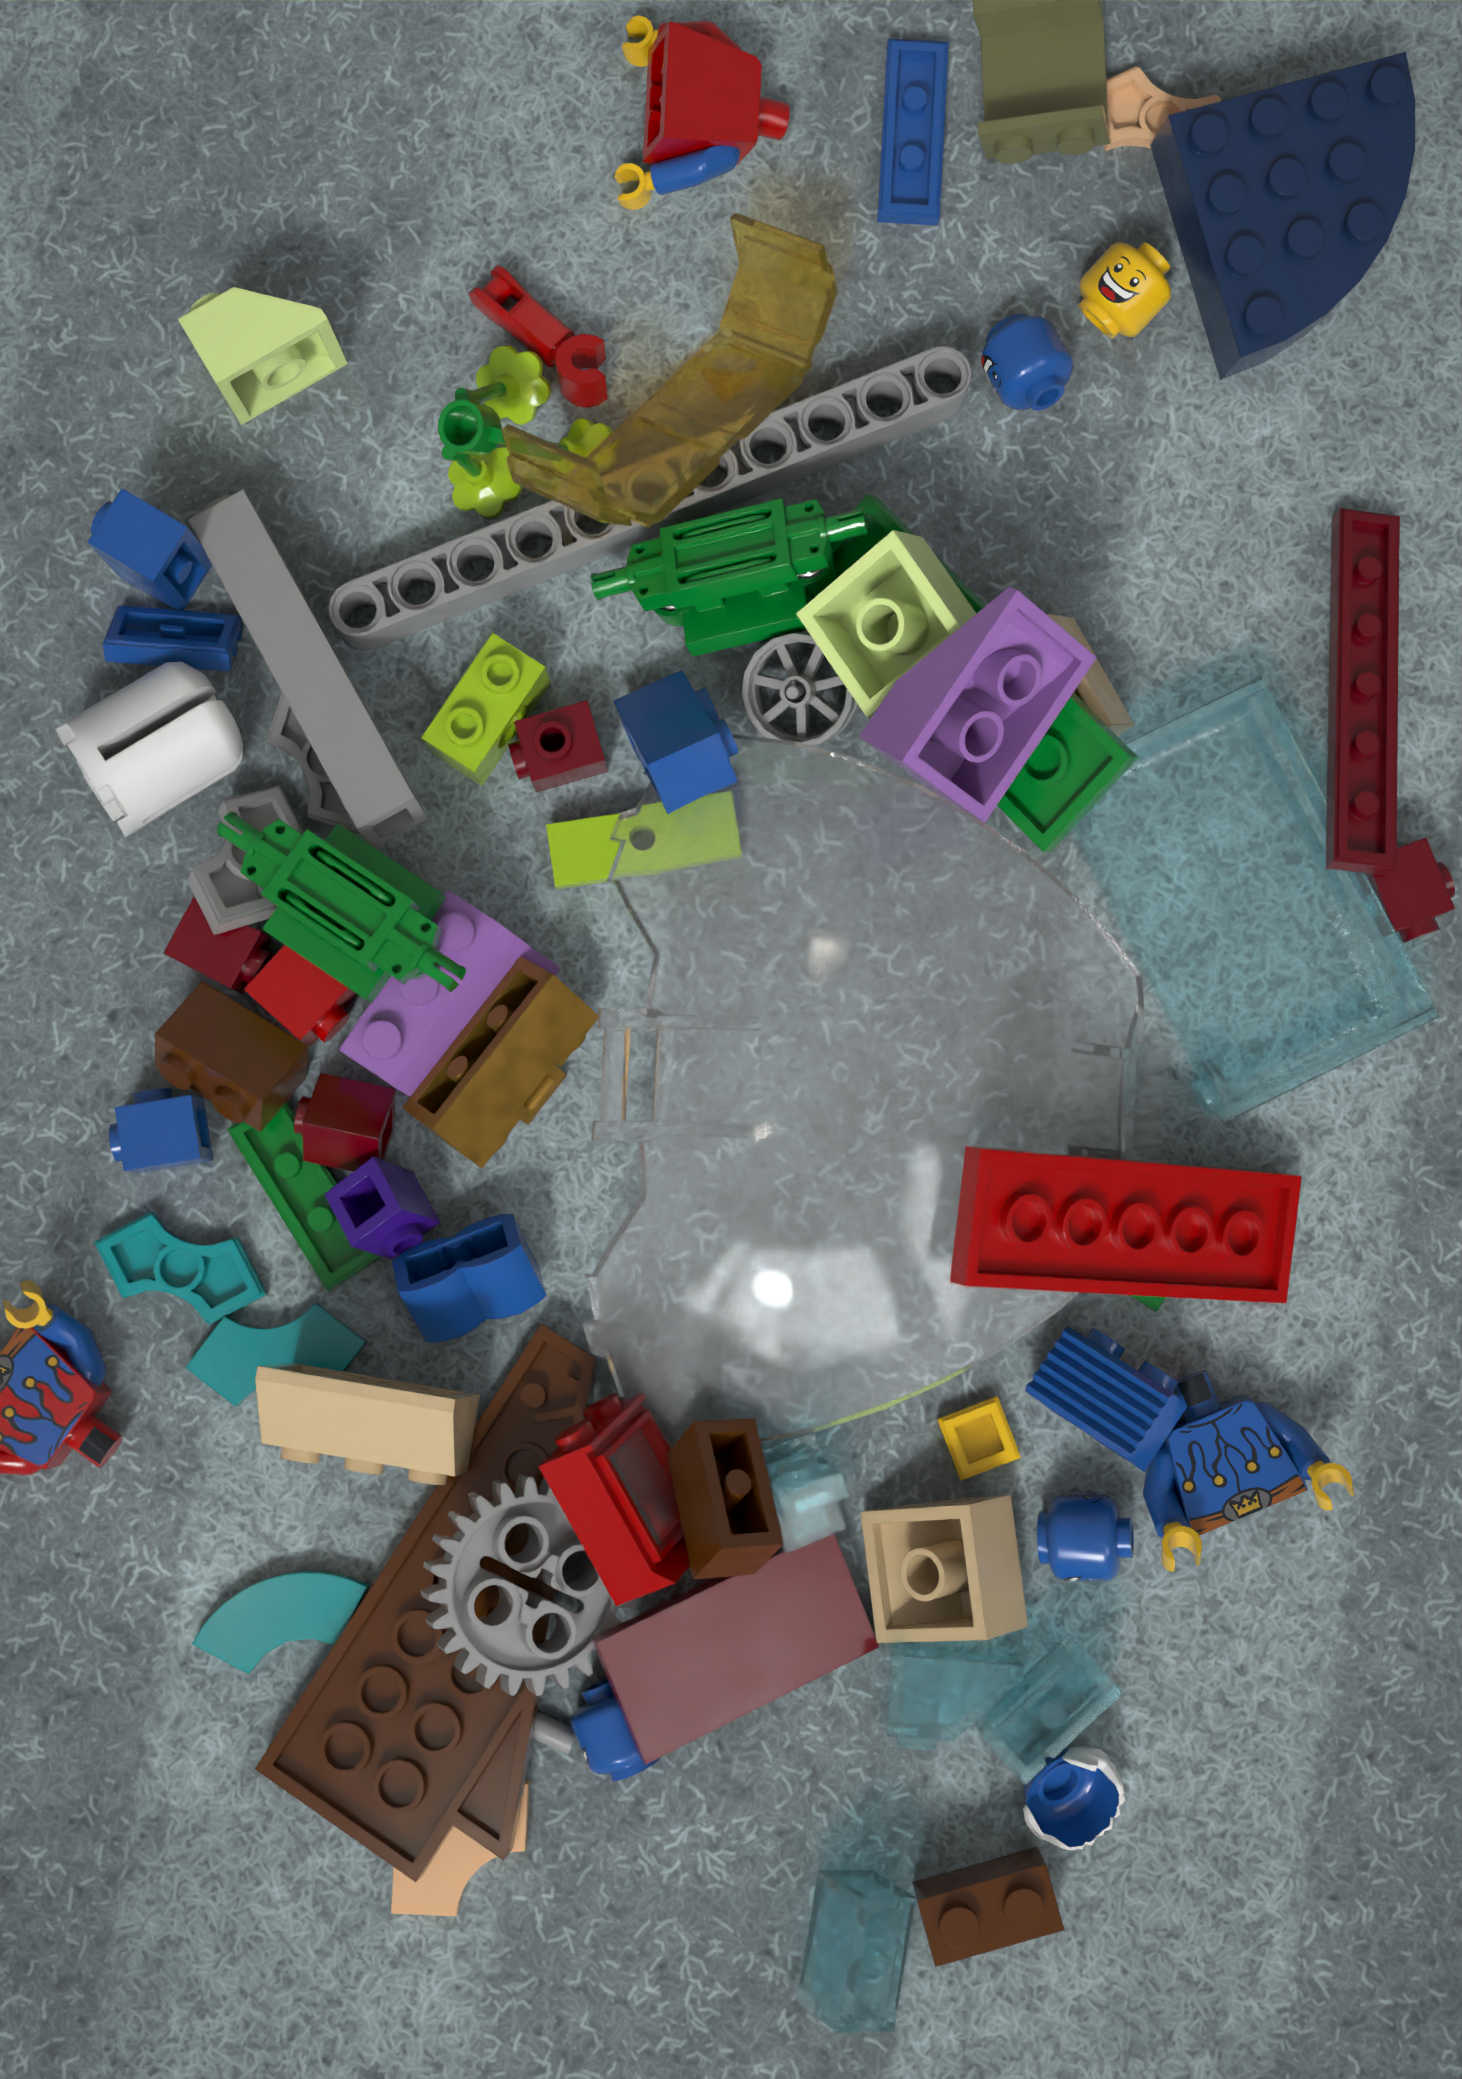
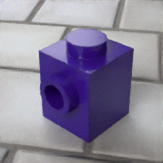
M374 1156L324 1194L351 1247L389 1259L398 1257L406 1250L421 1244L422 1236L440 1223L414 1172Z

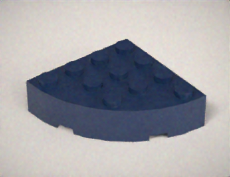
M1406 52L1168 115L1150 144L1220 380L1265 363L1307 335L1361 281L1388 241L1407 194L1415 153V96Z

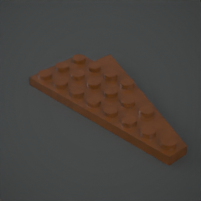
M540 1324L475 1425L468 1471L457 1476L448 1475L447 1485L436 1486L255 1767V1770L414 1882H417L423 1876L453 1827L462 1831L503 1861L514 1847L540 1696H536L528 1690L524 1678L515 1696H512L501 1689L500 1675L488 1689L476 1681L478 1666L467 1674L454 1666V1662L461 1649L446 1654L436 1644L449 1628L434 1629L425 1620L428 1615L440 1608L441 1605L422 1597L421 1590L439 1583V1576L423 1567L424 1561L443 1560L446 1552L432 1540L434 1534L453 1537L457 1531L447 1514L450 1511H454L468 1518L474 1513L468 1494L471 1492L482 1496L488 1502L492 1501V1481L496 1479L505 1482L512 1492L515 1493L519 1474H527L533 1477L538 1492L540 1484L544 1479L538 1466L558 1448L554 1439L569 1427L586 1420L583 1411L591 1404L598 1359L545 1324ZM525 1523L515 1525L506 1534L504 1545L508 1556L516 1555L527 1545L529 1532ZM489 1556L481 1558V1568L556 1603L557 1589ZM496 1585L485 1587L476 1596L474 1611L477 1617L490 1614L498 1605L499 1589ZM554 1613L544 1614L534 1624L532 1637L535 1644L543 1643L550 1638Z

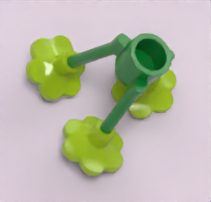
M509 345L495 348L490 355L489 364L480 367L477 371L476 384L478 388L474 390L458 388L455 391V401L450 402L440 414L438 433L440 440L445 445L441 453L444 459L453 461L448 469L449 480L455 486L452 500L455 506L462 511L476 510L482 517L492 519L503 512L506 502L516 500L522 493L523 483L516 474L519 460L516 454L509 448H496L498 444L555 457L556 462L560 466L559 483L565 491L570 492L577 491L613 476L618 467V457L612 449L614 433L612 428L606 424H594L592 421L584 418L577 419L572 423L568 436L561 439L558 443L502 429L500 419L506 417L518 425L531 422L536 417L537 407L545 404L550 398L551 386L546 378L542 376V360L533 351L527 350L518 353L516 349Z

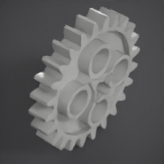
M519 1474L515 1493L512 1492L505 1482L499 1479L493 1480L492 1501L488 1502L482 1496L471 1492L468 1494L474 1513L467 1518L457 1512L450 1511L447 1515L457 1529L453 1537L434 1534L432 1538L446 1552L443 1560L424 1561L423 1567L439 1576V1583L422 1589L421 1596L428 1601L440 1603L441 1605L440 1608L425 1618L426 1623L434 1629L449 1628L436 1643L438 1648L446 1654L461 1649L456 1657L454 1666L464 1674L478 1666L476 1681L488 1689L495 1683L499 1675L501 1689L512 1696H515L523 1678L528 1690L536 1696L543 1694L546 1676H549L562 1689L569 1688L568 1668L574 1666L588 1676L593 1673L588 1654L593 1649H596L591 1638L623 1623L615 1617L617 1608L635 1606L636 1600H631L618 1606L614 1604L545 1478L542 1480L537 1492L533 1477L527 1474ZM525 1523L529 1532L527 1545L516 1555L508 1556L504 1545L506 1534L515 1525ZM582 1551L585 1559L583 1572L574 1581L565 1583L562 1576L565 1560L574 1552ZM484 1556H489L529 1577H535L554 1589L578 1599L581 1604L580 1608L577 1611H571L537 1593L525 1590L513 1582L481 1568L480 1560ZM496 1585L499 1589L498 1605L490 1614L477 1617L474 1611L476 1596L485 1587ZM554 1613L556 1619L554 1633L545 1642L535 1644L532 1637L534 1624L544 1614Z

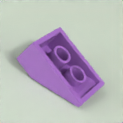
M1009 586L894 683L859 737L939 797L985 823L1097 657L1021 592Z

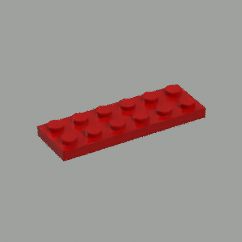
M965 1146L950 1282L969 1287L1287 1304L1302 1176L1281 1172Z

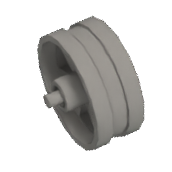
M800 631L771 639L754 653L744 671L741 695L747 716L761 735L780 746L802 749L831 740L850 725L860 708L848 689L842 713L822 698L824 689L844 685L839 676L822 679L817 674L824 654L808 631ZM804 642L815 644V648L803 673H801L788 646L790 643ZM776 651L789 677L786 679L761 674L767 660ZM760 686L780 690L782 700L768 712H765L759 692ZM809 704L834 723L824 732L809 736ZM789 707L796 708L797 735L783 731L772 722Z

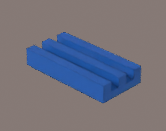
M117 606L102 643L105 662L161 666L167 662H184L195 669L231 671L233 665L232 656H236L238 651L237 641L242 639L241 616L231 614Z

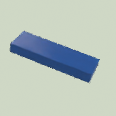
M905 39L887 40L877 222L920 225L939 224L949 42Z

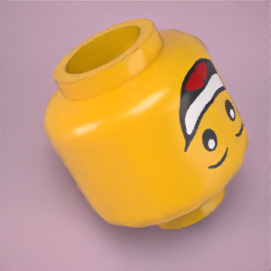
M1116 242L1108 248L1082 277L1079 283V291L1083 300L1078 304V307L1083 315L1108 338L1114 339L1118 333L1126 337H1135L1171 298L1172 291L1168 280L1164 276L1170 269V265L1154 247L1146 242H1143L1138 249L1130 244Z

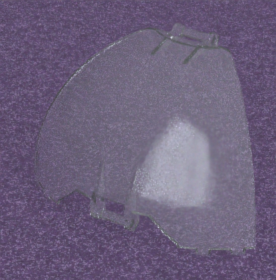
M732 734L739 754L730 757L729 760L737 782L705 793L667 814L650 782L637 807L620 813L609 838L619 842L620 846L606 882L616 885L625 906L654 956L647 989L646 1007L599 1008L598 1029L604 1030L600 1118L593 1121L592 1141L639 1144L638 1160L641 1196L610 1241L593 1273L585 1274L595 1320L582 1322L591 1354L606 1358L620 1395L618 1396L620 1400L623 1401L643 1394L646 1399L641 1405L645 1410H650L670 1448L675 1445L694 1421L755 1418L760 1442L764 1443L824 1430L885 1410L946 1383L1005 1350L1057 1313L1079 1293L969 1287L950 1282L965 1146L1168 1163V1155L1162 1154L1164 1068L1171 1067L1172 1047L1143 1043L1144 994L1142 976L1113 936L1069 888L1027 851L987 823H983L945 798L912 780L851 756L794 741ZM631 1032H657L652 1121H626ZM1136 1066H1139L1136 1152H1133Z

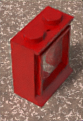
M645 1391L622 1401L617 1393H614L587 1407L583 1411L586 1420L560 1433L554 1439L558 1448L538 1466L616 1606L675 1584L690 1567L667 1459V1453L671 1448L650 1410H646L642 1404L648 1397Z

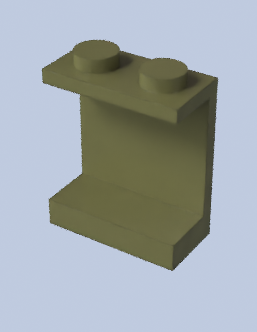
M973 0V16L981 38L984 122H977L978 136L986 158H996L997 161L1002 163L1015 164L1030 159L1033 154L1059 151L1066 155H1079L1091 151L1094 146L1110 144L1103 0Z

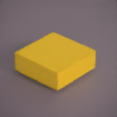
M997 1396L937 1418L943 1438L961 1481L1021 1458Z

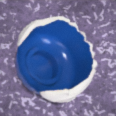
M1077 1746L1048 1752L1031 1766L1023 1784L1024 1800L1026 1803L1023 1812L1029 1829L1038 1838L1066 1850L1083 1849L1084 1845H1093L1096 1837L1103 1836L1105 1831L1112 1829L1113 1818L1120 1815V1805L1125 1802L1124 1785L1116 1770V1766L1108 1759L1106 1753L1094 1747Z

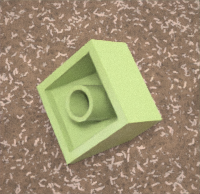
M233 287L222 294L211 293L200 298L191 306L189 313L178 319L241 425L348 364L326 315L318 307Z

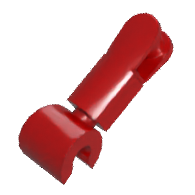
M496 265L491 270L492 279L482 289L474 287L469 292L470 300L474 306L488 319L507 331L529 351L536 353L548 367L556 365L560 391L567 401L577 407L590 408L598 406L608 399L606 376L597 369L606 360L605 342L603 339L590 334L575 335L567 325L537 301L506 269L499 265ZM511 296L518 303L507 312L501 305Z

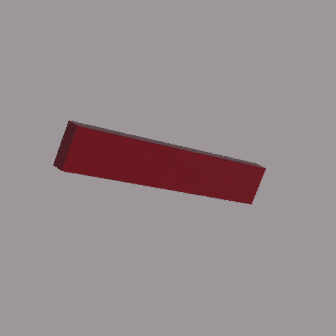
M1339 508L1332 517L1326 869L1389 876L1397 868L1400 516Z

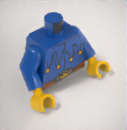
M1206 1370L1176 1380L1178 1384L1173 1390V1394L1188 1407L1182 1414L1184 1419L1176 1423L1147 1467L1143 1487V1497L1157 1535L1163 1538L1161 1562L1166 1570L1170 1572L1175 1571V1560L1171 1550L1176 1547L1189 1549L1194 1556L1195 1565L1199 1566L1202 1557V1540L1200 1535L1307 1491L1308 1488L1304 1480H1311L1314 1498L1317 1505L1323 1510H1333L1330 1498L1322 1491L1329 1483L1337 1482L1342 1484L1347 1489L1348 1494L1352 1497L1354 1496V1486L1349 1471L1342 1465L1330 1463L1328 1456L1305 1428L1270 1403L1253 1402L1251 1398L1241 1395L1219 1403Z

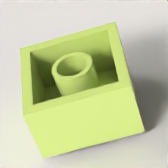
M892 530L797 612L796 615L865 716L871 718L894 683L976 615V612L923 537Z

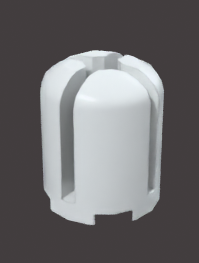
M184 662L164 663L55 728L63 745H67L77 759L76 763L82 771L83 777L112 821L117 820L123 815L125 816L117 822L125 838L232 774L242 760L243 743L235 719L224 701L217 700L214 696L216 691L208 678L202 672Z

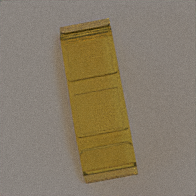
M734 213L730 217V223L739 267L718 332L586 458L507 424L502 429V433L509 452L506 460L513 482L599 522L632 526V520L649 528L652 524L662 521L719 465L720 458L738 440L749 436L801 385L803 376L812 368L811 358L815 346L820 343L837 296L834 271L827 260L825 245Z

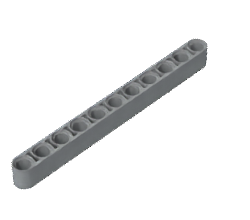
M945 346L931 348L349 581L337 588L330 599L328 608L330 620L345 643L354 649L363 651L377 649L629 548L633 544L659 536L660 528L706 517L948 420L958 414L964 406L972 374L970 363L955 348ZM934 376H944L955 384L956 389L946 394L935 393L929 389L925 381ZM876 399H888L896 404L899 411L890 417H880L873 414L867 406ZM826 421L838 426L842 433L833 440L825 441L813 436L810 429L818 422ZM770 444L780 448L784 456L776 463L764 464L754 459L752 453L759 446ZM708 467L718 468L727 476L723 483L710 488L698 484L694 477L697 472ZM651 490L661 491L669 498L665 506L654 511L642 509L636 504V501L641 494ZM599 513L607 516L611 522L607 529L601 533L587 534L578 528L581 520L589 514ZM542 536L552 541V547L548 553L541 557H526L520 552L525 541L531 537ZM484 559L494 564L493 571L484 580L475 582L463 577L464 569L474 560ZM426 582L435 586L434 595L426 603L413 605L405 601L406 593L416 583ZM368 605L377 609L374 620L368 626L356 629L347 625L349 615L357 607Z

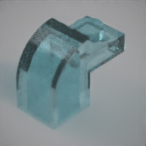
M806 1431L762 1449L784 1541L781 1549L785 1553L846 1528L837 1502L849 1497L841 1471L822 1457L813 1431Z

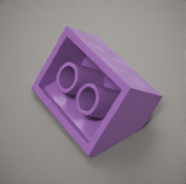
M448 889L444 894L446 897L445 901L431 921L443 930L438 941L440 952L466 968L463 980L461 981L440 967L439 970L459 984L455 990L449 992L444 986L427 975L419 980H408L405 985L391 976L372 1004H369L339 1048V1051L409 1097L418 1088L520 956L555 976L560 970L557 965L503 925Z

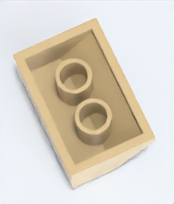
M297 1363L257 1366L255 1383L261 1443L282 1447L280 1454L282 1459L316 1464L319 1463L321 1454L344 1457V1469L367 1474H383L384 1464L409 1469L408 1480L431 1485H447L448 1475L457 1476L468 1471L480 1394Z

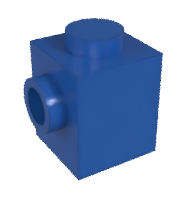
M161 1088L134 1093V1104L114 1107L117 1123L111 1124L109 1127V1142L115 1161H122L123 1171L143 1173L213 1161L204 1098L194 1095L173 1098L171 1088Z

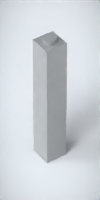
M242 489L231 496H224L211 501L201 513L191 517L188 521L359 833L368 844L376 848L427 820V815L245 491Z

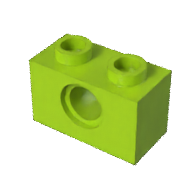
M492 632L421 737L430 753L483 786L508 749V743H511L517 735L514 721L529 717L551 685L546 667Z

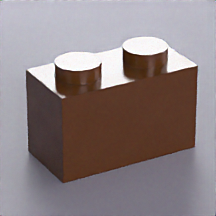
M203 981L155 1033V1067L158 1068L161 1075L170 1084L182 1090L190 1088L211 1101L214 1108L226 1119L235 1123L243 1121L259 1132H262L306 1079L308 1046Z
M755 1418L694 1421L667 1453L692 1578L703 1579L754 1575L784 1545Z
M1038 1847L912 1882L935 1967L1065 1930L1047 1866Z

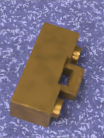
M520 956L402 1108L450 1147L482 1169L492 1155L502 1148L509 1133L519 1120L529 1125L567 1075L555 1064L561 1067L571 1053L582 1045L586 1034L600 1016L554 974Z

